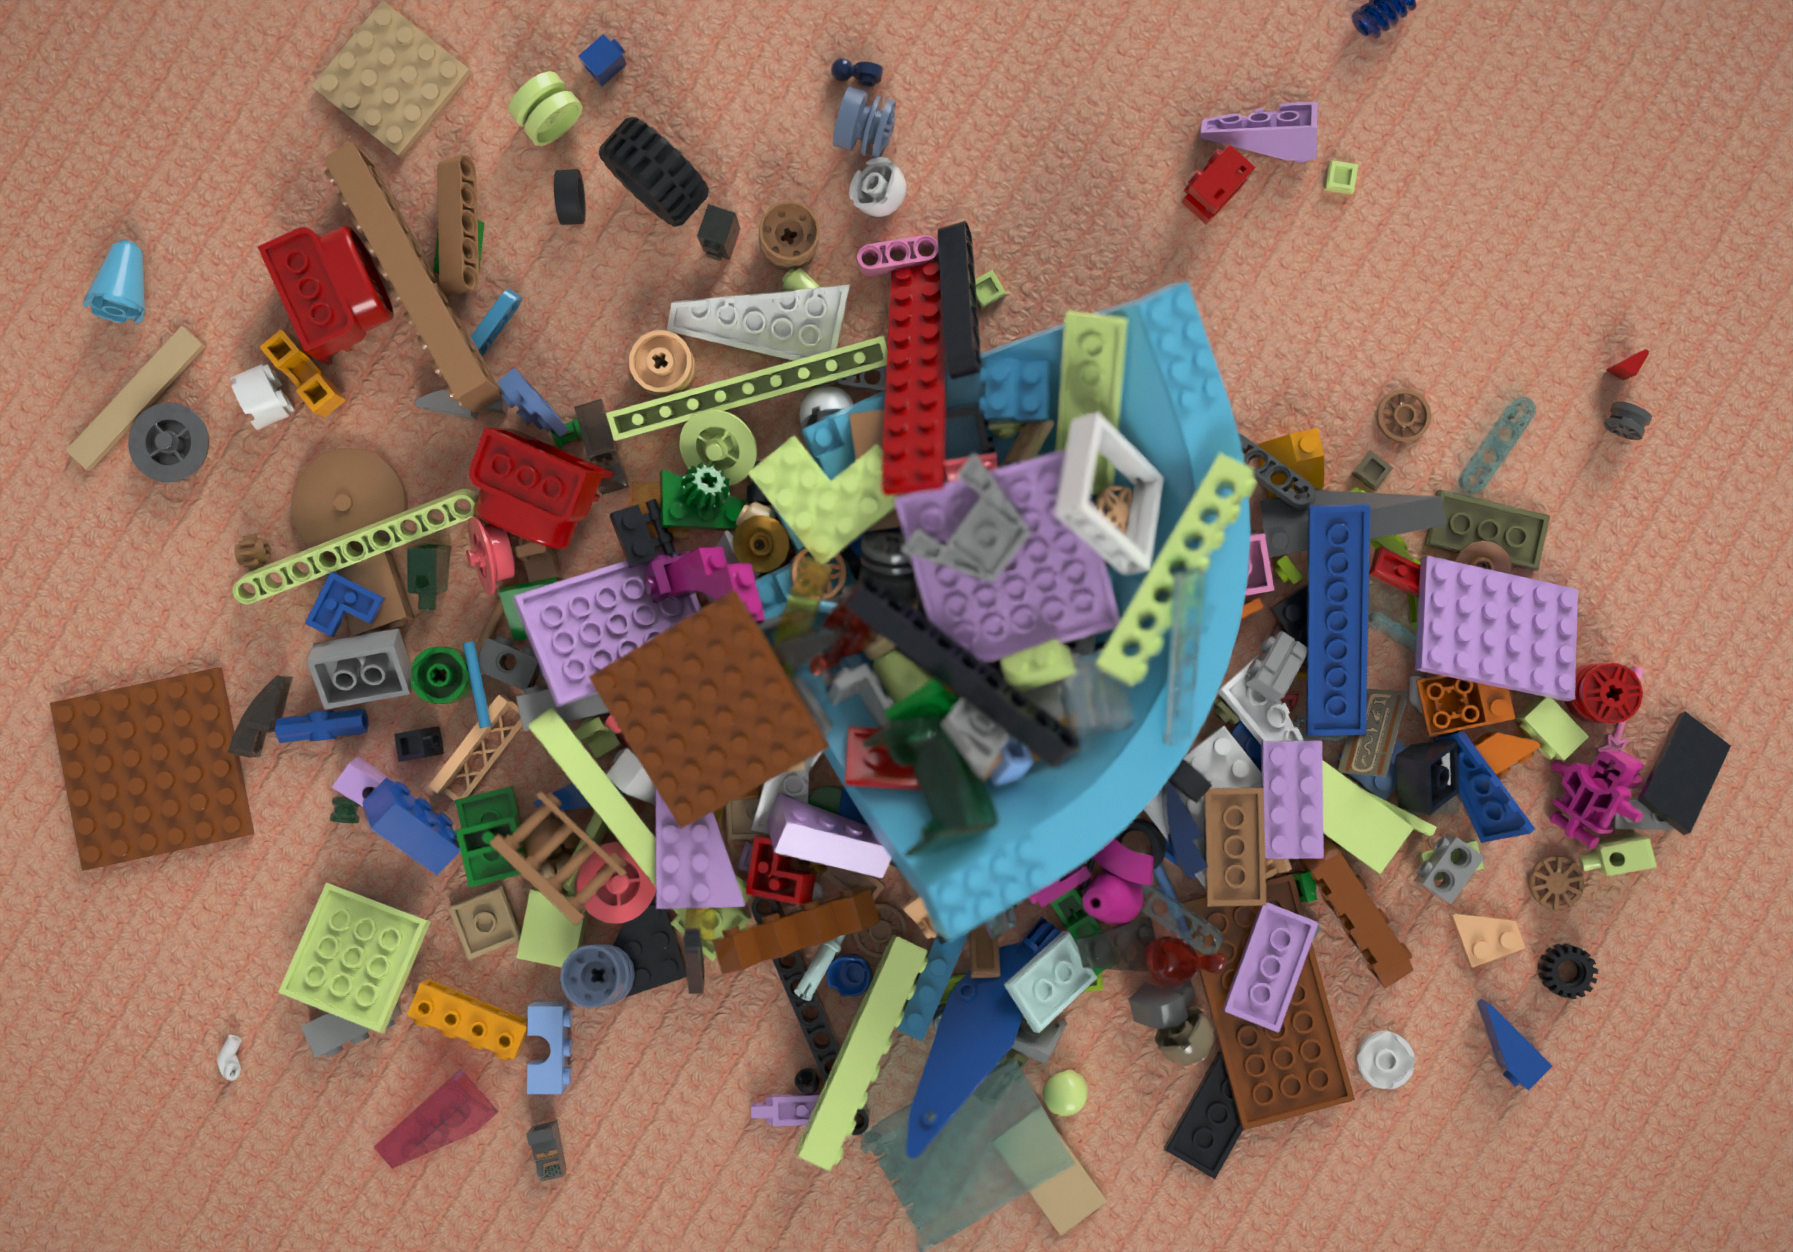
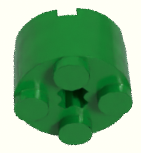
M433 647L422 651L414 659L411 666L410 681L414 692L422 700L434 704H453L463 700L472 691L466 657L463 651L451 647ZM441 670H445L447 672L445 675V681L440 680V678L442 677V673L440 672Z

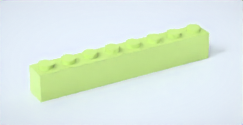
M891 935L875 970L873 979L863 997L794 1151L799 1158L828 1171H831L833 1164L837 1165L844 1150L841 1148L845 1137L851 1136L856 1121L853 1120L857 1110H861L866 1103L868 1097L866 1089L870 1081H875L880 1071L878 1062L881 1055H886L892 1044L890 1035L893 1028L900 1025L904 1016L902 1008L906 999L910 1000L915 992L916 984H914L916 976L918 972L922 973L927 965L928 957H926L928 950L898 936Z

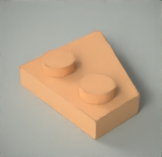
M1459 913L1449 914L1469 967L1473 968L1525 949L1517 923L1514 920Z

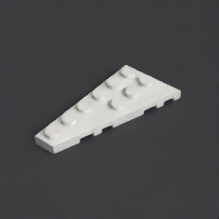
M850 285L674 301L671 303L667 331L795 361L837 349Z

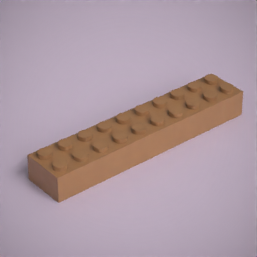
M353 141L324 157L323 160L328 167L325 170L326 176L334 186H338L341 191L338 194L340 201L347 210L351 209L354 214L351 218L354 226L360 233L363 232L368 239L364 241L366 248L373 257L377 256L380 264L377 267L385 280L388 281L390 279L394 288L390 289L391 293L400 305L403 303L407 312L404 313V316L413 329L417 328L421 336L417 337L424 351L426 353L430 352L434 358L431 361V365L439 377L443 376L447 385L444 388L453 401L457 400L463 409L467 407L474 414L502 398L500 396L502 394L500 387L449 296L443 292L436 273L375 164Z

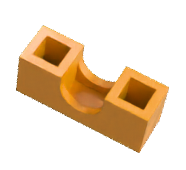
M280 329L259 346L275 367L286 374L298 389L295 391L313 413L326 418L346 401L311 356L304 352L302 345L292 334Z

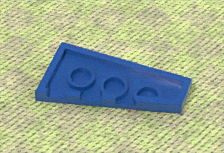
M1463 730L1436 737L1434 742L1444 740H1457L1458 794L1481 843L1527 835L1535 830L1532 823Z

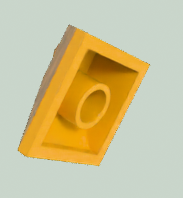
M1318 428L1288 434L1256 444L1311 483L1314 489L1324 487L1325 455ZM1258 457L1261 468L1264 466L1265 461ZM1281 473L1275 474L1271 478V482L1275 485H1282L1287 481V477ZM1293 482V484H1292V486H1291V489H1293V490H1294V483H1295V482ZM1265 488L1268 499L1278 498V496Z

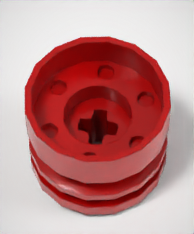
M1617 663L1582 665L1576 669L1575 700L1565 701V705L1571 714L1581 721L1605 724L1624 722L1634 716L1641 706L1643 697L1642 685L1635 672L1625 665Z

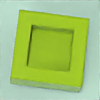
M1281 555L1273 561L1277 566L1274 571L1283 583L1289 581L1290 584H1295L1303 578L1287 555Z

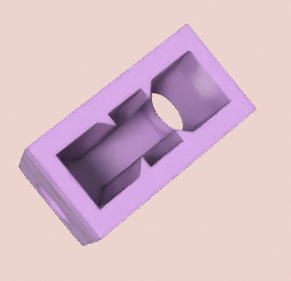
M358 756L347 765L332 788L363 806L362 802L372 793L370 787L376 789L387 776Z

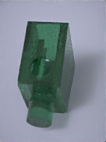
M422 543L407 548L408 593L419 594L418 609L436 610V595L447 591L451 545Z

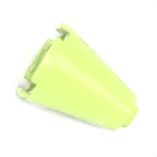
M895 647L885 655L875 659L872 665L894 705L933 679L943 687H946L938 678Z

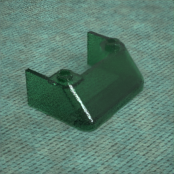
M947 716L894 721L863 742L864 748L887 746L890 757L894 762L903 767L913 766L933 820L927 822L922 827L921 835L923 841L904 852L906 858L942 851L984 834L996 827L998 823V815L983 777L976 773L942 726Z

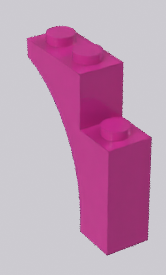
M723 547L698 548L665 567L672 591L667 598L690 596L700 591L718 600L736 589L755 622L759 623L765 620L751 563L727 565Z

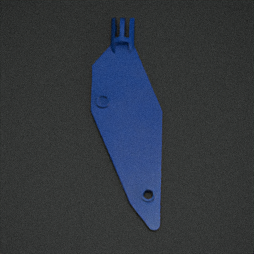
M1042 916L1019 943L999 947L1000 978H971L970 969L950 992L909 1112L906 1154L909 1158L916 1159L922 1154L1014 1045L1023 1014L1004 984L1062 932L1055 928L1053 924L1047 922ZM932 1115H936V1118L929 1122V1118Z

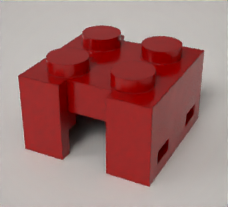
M1231 144L1224 151L1219 148L1208 160V164L1202 171L1199 169L1189 180V184L1183 190L1187 195L1182 200V203L1207 225L1245 184L1247 177L1251 175L1256 167Z

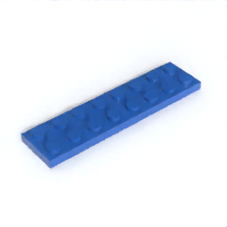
M1369 504L1308 506L1307 736L1366 735L1370 543Z

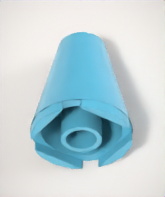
M121 240L119 243L112 245L84 297L83 306L85 309L89 305L92 307V314L118 323H125L126 318L134 319V323H140L144 320L143 252L138 248L137 244Z

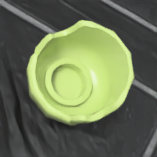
M1073 1070L1053 1074L1043 1088V1100L1047 1108L1059 1116H1071L1078 1113L1085 1106L1088 1099V1085L1085 1079Z

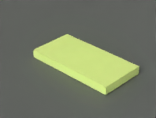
M1322 760L1323 834L1372 870L1381 874L1414 827Z

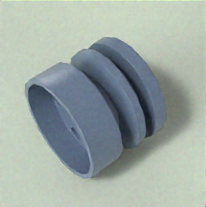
M848 87L838 112L833 134V146L852 151L857 140H861L862 155L866 156L871 144H874L872 158L882 157L894 130L896 100L888 99L884 109L881 110L883 96H876L870 107L867 106L868 92Z
M601 944L579 947L570 953L563 963L560 978L562 989L569 1000L577 1006L593 1008L616 1004L624 999L632 989L635 973L634 965L625 951L617 946ZM600 970H605V973L603 975L605 980H600V977L602 976Z

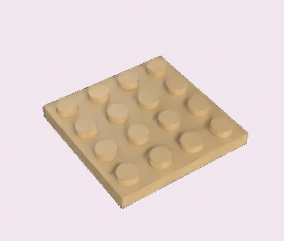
M382 0L311 87L402 159L472 72Z

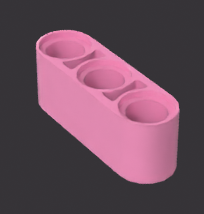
M922 235L867 244L860 248L857 254L859 271L867 277L891 274V271L898 270L901 267H913L937 262L938 242L932 236ZM922 247H930L933 250V254L924 257L918 251ZM901 251L906 257L901 261H895L890 256L893 252ZM866 256H874L878 259L877 263L872 266L865 265L862 261Z

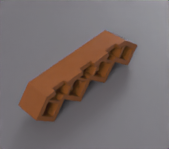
M1323 834L1324 858L1298 859L1304 871H1310L1323 901L1340 920L1346 936L1363 955L1369 971L1386 989L1413 971L1410 962L1413 956L1404 943L1400 944L1388 926L1390 923L1388 917L1380 908L1377 909L1365 891L1367 885L1358 874H1354L1344 859L1343 855L1345 852L1342 847L1334 841L1331 842Z
M857 887L840 892L841 897L820 904L818 900L802 904L801 910L779 916V913H774L762 917L763 922L740 929L738 925L722 930L723 936L712 940L722 974L741 971L762 961L784 957L799 949L824 944L841 935L863 931L880 923L871 890L858 892Z

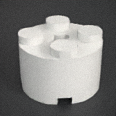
M262 363L230 377V381L234 383L231 385L244 413L252 414L255 420L251 421V424L256 430L289 417L290 413L295 411L290 398L287 395L285 396L282 390H279L278 387L283 385L282 381L269 364L264 365Z

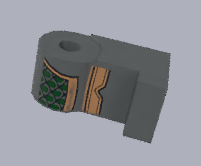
M552 1121L532 1126L526 1136L528 1145H531L534 1160H536V1169L540 1181L564 1177L566 1175V1163L558 1122Z

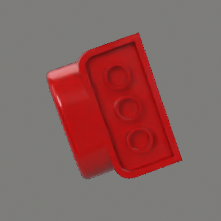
M344 225L322 236H319L309 228L301 227L257 246L304 352L326 365L333 363L330 355L341 350L346 352L352 351L353 345L362 341L367 331L393 319V306L377 269L363 242L351 227Z
M484 427L469 468V478L472 484L480 488L473 508L478 517L528 541L555 549L569 547L578 522L587 517L592 503L598 502L600 499V495L596 492L601 479L612 478L613 476L611 471L518 430Z

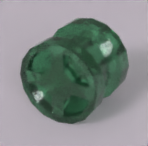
M332 797L334 811L330 814V821L359 823L360 817L357 815V811L361 805L348 797Z

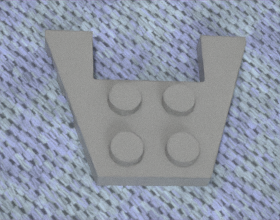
M973 452L956 476L982 494L975 506L945 546L918 527L901 551L904 554L926 559L929 562L941 564L994 583L1030 535L1031 531L978 455Z

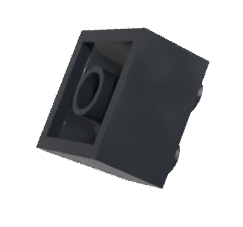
M1457 740L1411 744L1396 755L1394 761L1397 773L1395 791L1398 796L1399 808L1431 815L1459 793Z

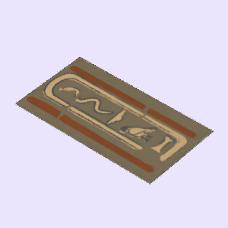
M1367 689L1366 735H1347L1338 772L1387 776L1408 691Z

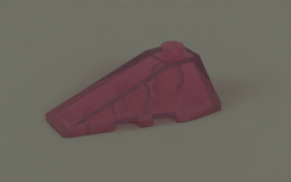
M460 1069L374 1146V1149L393 1169L477 1132L499 1111L464 1071Z

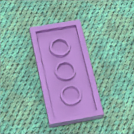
M1261 741L1265 859L1324 858L1322 741Z
M1267 902L1266 906H1260L1222 1010L1279 1033L1319 922Z

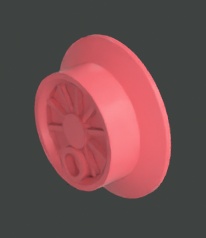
M471 516L468 523L471 550H466L470 567L475 564L477 575L484 591L488 595H492L495 592L496 582L514 577V559L506 530L493 524L483 526L476 516Z
M620 842L603 844L600 847L611 856L615 852L626 863L623 869L628 873L621 877L615 872L583 906L590 915L600 921L615 924L624 923L635 919L648 908L654 898L656 887ZM595 851L579 869L576 879L577 894L607 864Z

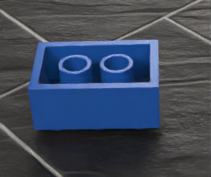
M386 777L362 802L370 829L438 875L460 852L457 834L452 827L453 821L444 813L439 815L432 810V806L422 797L418 799L410 794V790L399 781L394 783Z

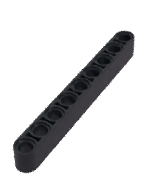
M869 575L862 576L845 600L846 605L855 615L1051 767L1060 768L1079 747V739L1073 731L874 577Z
M756 896L752 902L751 910L757 924L763 922L762 917L770 914L779 913V916L785 915L778 900L768 899L773 905V910L769 913H763L758 908V901L768 898ZM799 949L792 953L796 959L793 965H784L780 958L772 960L823 1080L826 1082L830 1070L826 1067V1062L837 1058L841 1045L817 989L811 1001L802 999L804 993L798 996L792 988V981L802 979L808 969ZM811 1005L817 1008L819 1014L815 1018H807L803 1014V1009ZM817 1033H826L830 1037V1041L825 1045L818 1044L814 1039ZM866 1103L861 1110L858 1109L856 1112L864 1117V1121L860 1124H855L851 1135H860L868 1128L869 1110Z

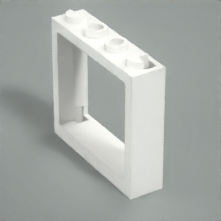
M1099 413L1072 419L1055 515L1121 574L1129 575L1149 571L1164 477ZM1097 450L1134 484L1126 536L1088 502Z

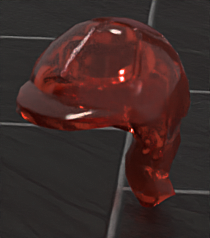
M844 600L836 604L822 624V627L827 626L825 636L830 649L829 652L816 655L811 659L809 663L811 674L822 676L825 669L837 666L841 658L859 654L870 644L873 628L855 615L847 607Z
M1161 937L1152 941L1146 949L1145 959L1149 974L1155 981L1167 986L1175 987L1184 984L1199 970H1206L1213 974L1223 971L1227 964V959L1223 953L1197 955L1191 945L1183 942V938Z

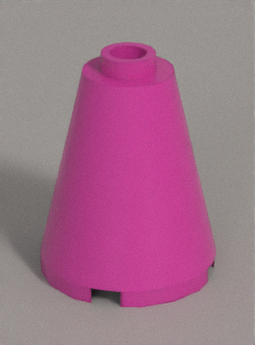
M1103 869L1090 881L1083 897V907L1090 916L1107 924L1122 925L1128 923L1139 914L1143 907L1142 885L1127 881Z

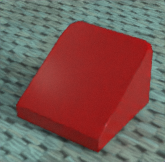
M1644 349L1606 370L1621 380L1636 376L1649 355V351Z

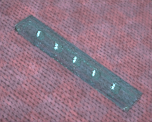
M1193 567L1174 575L1163 743L1169 746L1192 738L1204 569L1199 567Z

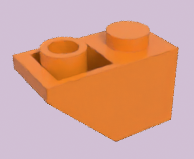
M1487 732L1472 742L1498 778L1507 774L1510 771L1509 766L1517 761L1522 763L1533 757V751L1540 747L1538 741L1497 732Z

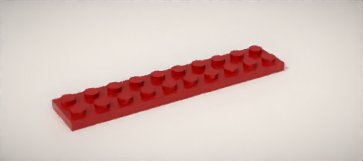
M939 262L913 267H901L898 270L891 271L881 490L884 496L944 489L947 366L945 361Z

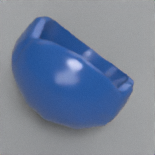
M845 953L834 959L826 971L828 986L835 988L843 997L860 996L867 991L873 979L869 962L859 954Z

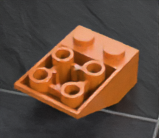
M1442 675L1416 680L1429 737L1515 719L1509 689Z

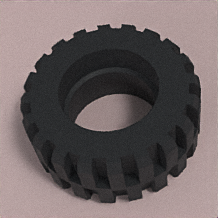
M637 117L626 118L600 146V159L612 174L650 211L673 227L683 225L708 197L709 187H707V183L702 179L700 173L694 169L693 165L665 137H662L654 128L648 126L643 120L640 121Z

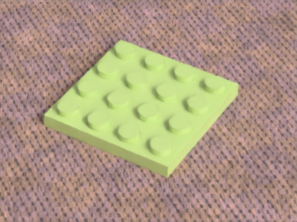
M326 883L278 993L371 1030L384 1033L431 921Z

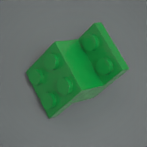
M510 786L455 800L461 828L456 830L469 888L522 875L489 844L497 835H502L504 838L507 835L511 836L522 825L514 787ZM521 842L519 844L521 847L518 849V851L525 857Z

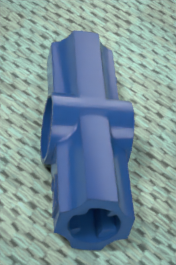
M365 709L334 712V710L311 712L305 716L277 719L275 734L279 743L337 739V736L368 733L369 720Z

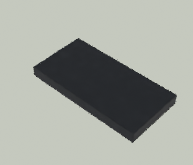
M1687 712L1679 714L1637 801L1681 834L1687 835L1691 833L1731 745Z
M1220 1049L1164 1146V1149L1216 1179L1243 1131Z

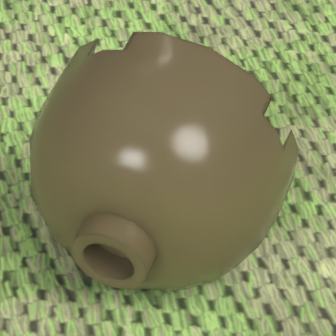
M1186 1006L1188 1018L1181 1024L1171 1028L1158 1029L1156 1033L1155 1043L1159 1046L1157 1048L1173 1063L1181 1065L1197 1063L1204 1060L1211 1050L1214 1041L1213 1026L1197 1006Z

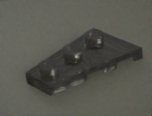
M1143 916L1128 923L1076 939L1083 968L1164 973L1151 916Z

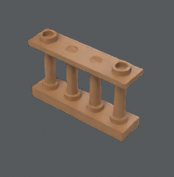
M540 791L536 796L544 803L511 836L507 835L504 838L502 835H497L489 844L574 925H578L586 917L582 912L585 908L583 905L615 872L624 877L628 873L623 869L626 863L615 852L611 856L606 853L559 808L563 803L553 793L549 792L545 795ZM553 811L565 823L533 856L529 855L525 858L518 851L521 847L519 844ZM574 831L586 844L554 877L550 876L547 879L539 871L542 868L541 864ZM595 851L607 864L575 897L571 896L568 899L561 892L564 888L562 884Z

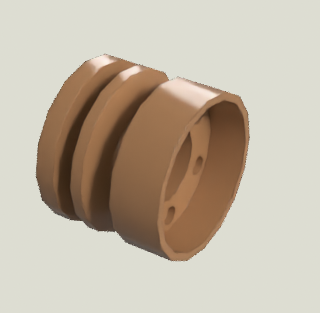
M792 200L781 201L768 208L761 219L759 243L761 253L769 264L776 269L789 271L792 268L794 270L803 268L810 263L816 254L820 234L818 219L813 211L803 203ZM789 235L791 239L794 238L793 244L789 245L788 241H784V236Z

